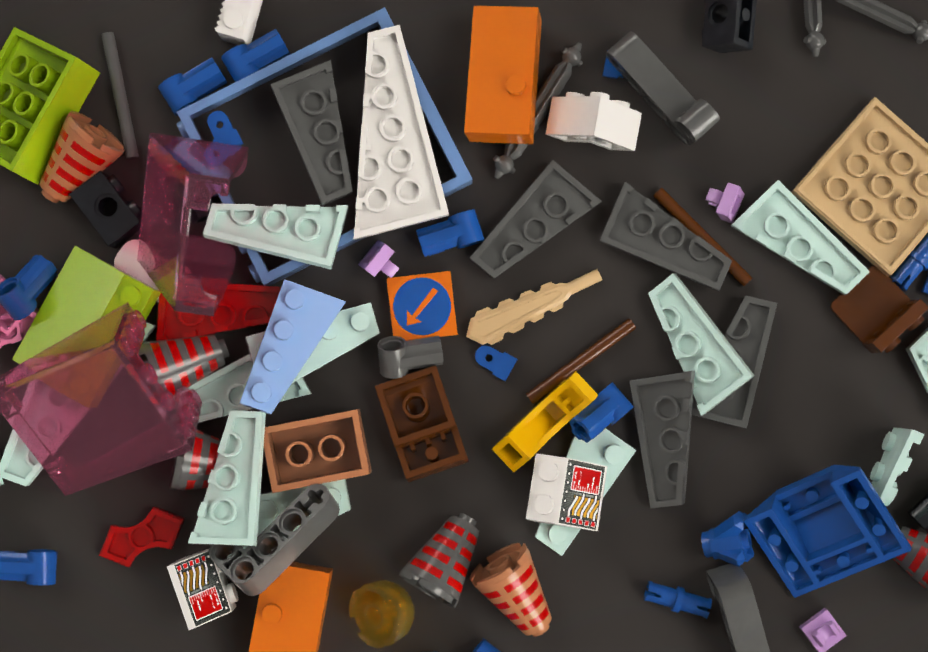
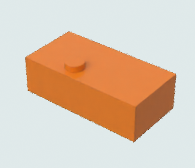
M473 6L464 133L469 142L533 144L542 26L538 7Z
M293 562L264 592L259 594L249 652H318L333 569Z

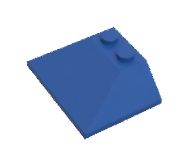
M832 465L782 487L744 518L748 529L794 598L910 552L912 549L863 470L857 466Z

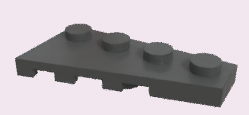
M331 60L270 84L322 206L352 194Z
M552 160L469 259L495 279L602 201Z
M624 182L599 242L711 289L720 291L732 260L700 236L695 235L677 219L668 215L650 199L641 195L627 182Z
M745 296L724 336L755 376L702 416L693 395V416L747 429L778 303Z
M695 370L630 380L650 509L677 506L685 503Z

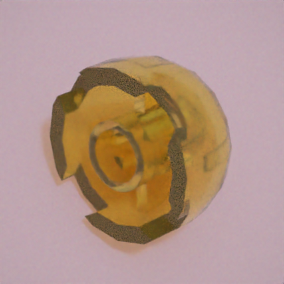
M388 580L364 584L360 589L353 592L349 602L350 619L355 617L356 623L361 632L357 633L359 638L367 645L377 649L393 645L409 633L414 621L415 609L408 592L401 585Z

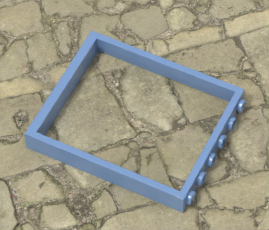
M385 7L177 111L181 121L177 122L176 125L184 140L190 138L195 150L191 151V155L199 169L205 168L209 176L205 182L213 197L219 195L223 204H235L193 119L377 26L379 29L394 26ZM407 51L423 115L455 178L441 184L444 197H447L473 184V179ZM354 229L341 235L336 252L364 238L354 240ZM238 246L242 254L248 253L253 263L248 268L256 283L262 281L265 286H271L310 266V264L291 260L269 271L259 251Z

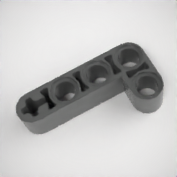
M628 31L605 53L611 64L684 144L690 146L697 142L720 120L715 109L702 98L696 101L634 32Z
M322 484L310 485L257 537V546H248L244 549L242 546L210 545L209 556L221 571L246 595H259L337 518L340 511L339 504L326 486ZM300 525V527L297 530L293 531L295 527ZM276 549V551L273 554L269 555L271 551ZM252 573L249 578L245 579L248 574Z
M728 563L706 570V577L711 592L719 605L732 652H770L751 583L741 566L738 567Z

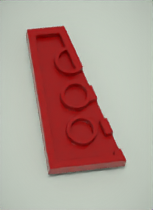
M160 279L161 294L159 295L156 341L204 336L268 324L281 287Z

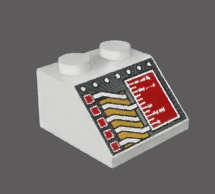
M536 453L526 519L534 522L598 531L607 466Z
M209 549L181 558L167 566L188 630L226 615L236 608L235 602L239 600L236 588L233 583L228 584L226 575L211 560Z

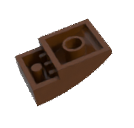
M436 365L375 386L394 447L396 448L408 483L469 462Z

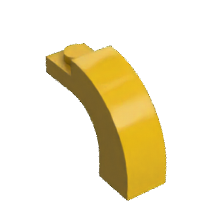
M575 371L524 416L492 450L513 472L517 471L565 424L591 404L598 394Z

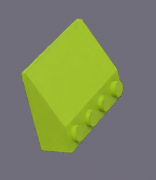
M16 27L13 28L0 51V165L38 185L67 115L71 111H80L100 72L79 58Z
M74 246L12 360L88 406H99L161 292L78 246Z

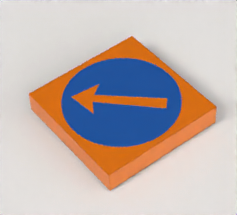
M450 271L387 278L393 336L402 337L407 341L434 336L458 335Z

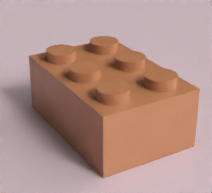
M360 409L265 427L264 452L272 493L368 475L372 472Z

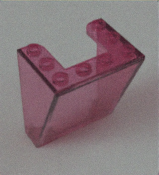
M150 133L137 261L174 311L214 316L232 279L236 263L235 248L231 244L207 239L202 236L189 235L191 209L208 211L213 195L228 196L232 179L240 176L246 169L249 147Z
M128 302L0 375V412L65 496L193 450L202 401L194 389L189 390L185 386L176 390L175 398L169 390H163L157 381L158 376L152 365L148 362L144 363L138 355L145 335L144 328L147 325L142 314L138 310H133Z

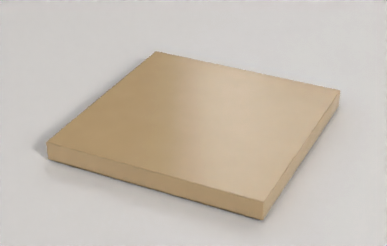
M874 97L795 186L791 193L883 274L889 277L928 233V143Z

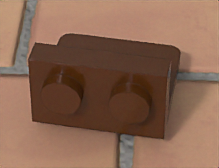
M873 265L868 268L870 273L848 294L843 295L841 293L831 302L830 309L870 353H882L883 351L888 353L901 342L899 336L906 329L912 331L924 321L925 318L922 315L928 310V306L921 298L910 300L890 277H887Z

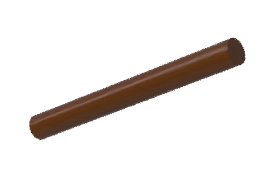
M662 187L653 195L687 229L700 236L732 260L728 272L743 287L753 278Z
M628 318L527 392L526 396L534 404L570 377L575 371L578 372L634 331L636 326Z

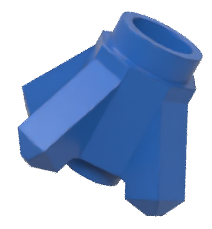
M738 511L717 527L702 532L701 542L706 558L721 559L739 567L754 557L749 529H744L747 527L744 522V518L747 516L746 513Z

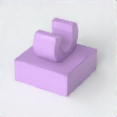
M727 183L724 192L710 188L705 200L709 201V205L717 208L716 213L721 220L733 223L745 194L740 186Z
M377 240L358 264L374 277L381 270L392 278L400 269L389 260L395 251L380 240Z
M823 608L799 626L817 652H826L847 636L826 608Z

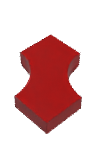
M155 506L147 517L137 525L124 527L113 524L109 529L99 556L126 567H131L137 556L147 549L154 547L172 549L185 518Z

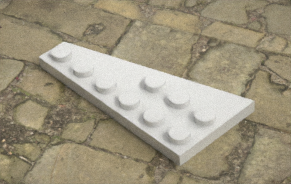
M400 25L368 33L354 240L449 216Z

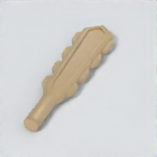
M598 269L568 283L554 284L548 282L541 285L538 292L529 290L521 293L518 300L514 301L509 298L499 302L498 307L495 309L489 307L476 312L475 317L470 319L466 337L481 345L486 343L493 345L501 341L505 333L510 332L514 334L523 329L527 321L535 323L544 318L546 311L555 312L563 308V303L572 294L602 281V277Z

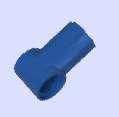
M274 29L248 45L240 44L231 48L222 55L221 59L234 82H237L290 55V52L278 31Z
M211 57L185 74L178 73L167 78L158 86V89L173 114L178 116L177 111L199 101V99L226 84L227 80Z
M475 209L460 212L448 217L446 221L416 230L424 257L455 247L457 249L465 248L485 240Z
M34 255L15 277H10L0 283V304L13 320H21L29 316L37 307L35 299L57 276V268L42 255Z
M612 382L598 394L597 398L569 421L572 428L571 431L578 440L588 443L608 425H614L634 406Z
M57 550L0 551V580L26 581V584L29 585L56 584Z

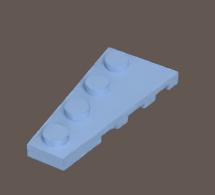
M284 279L239 404L271 415L346 301Z

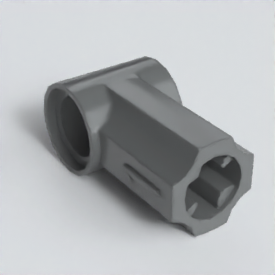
M389 336L381 339L377 345L380 374L385 378H401L408 373V370L443 365L444 362L439 336L407 341L402 337Z

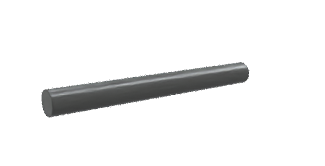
M105 32L101 36L126 159H135L139 157L115 35L114 32Z

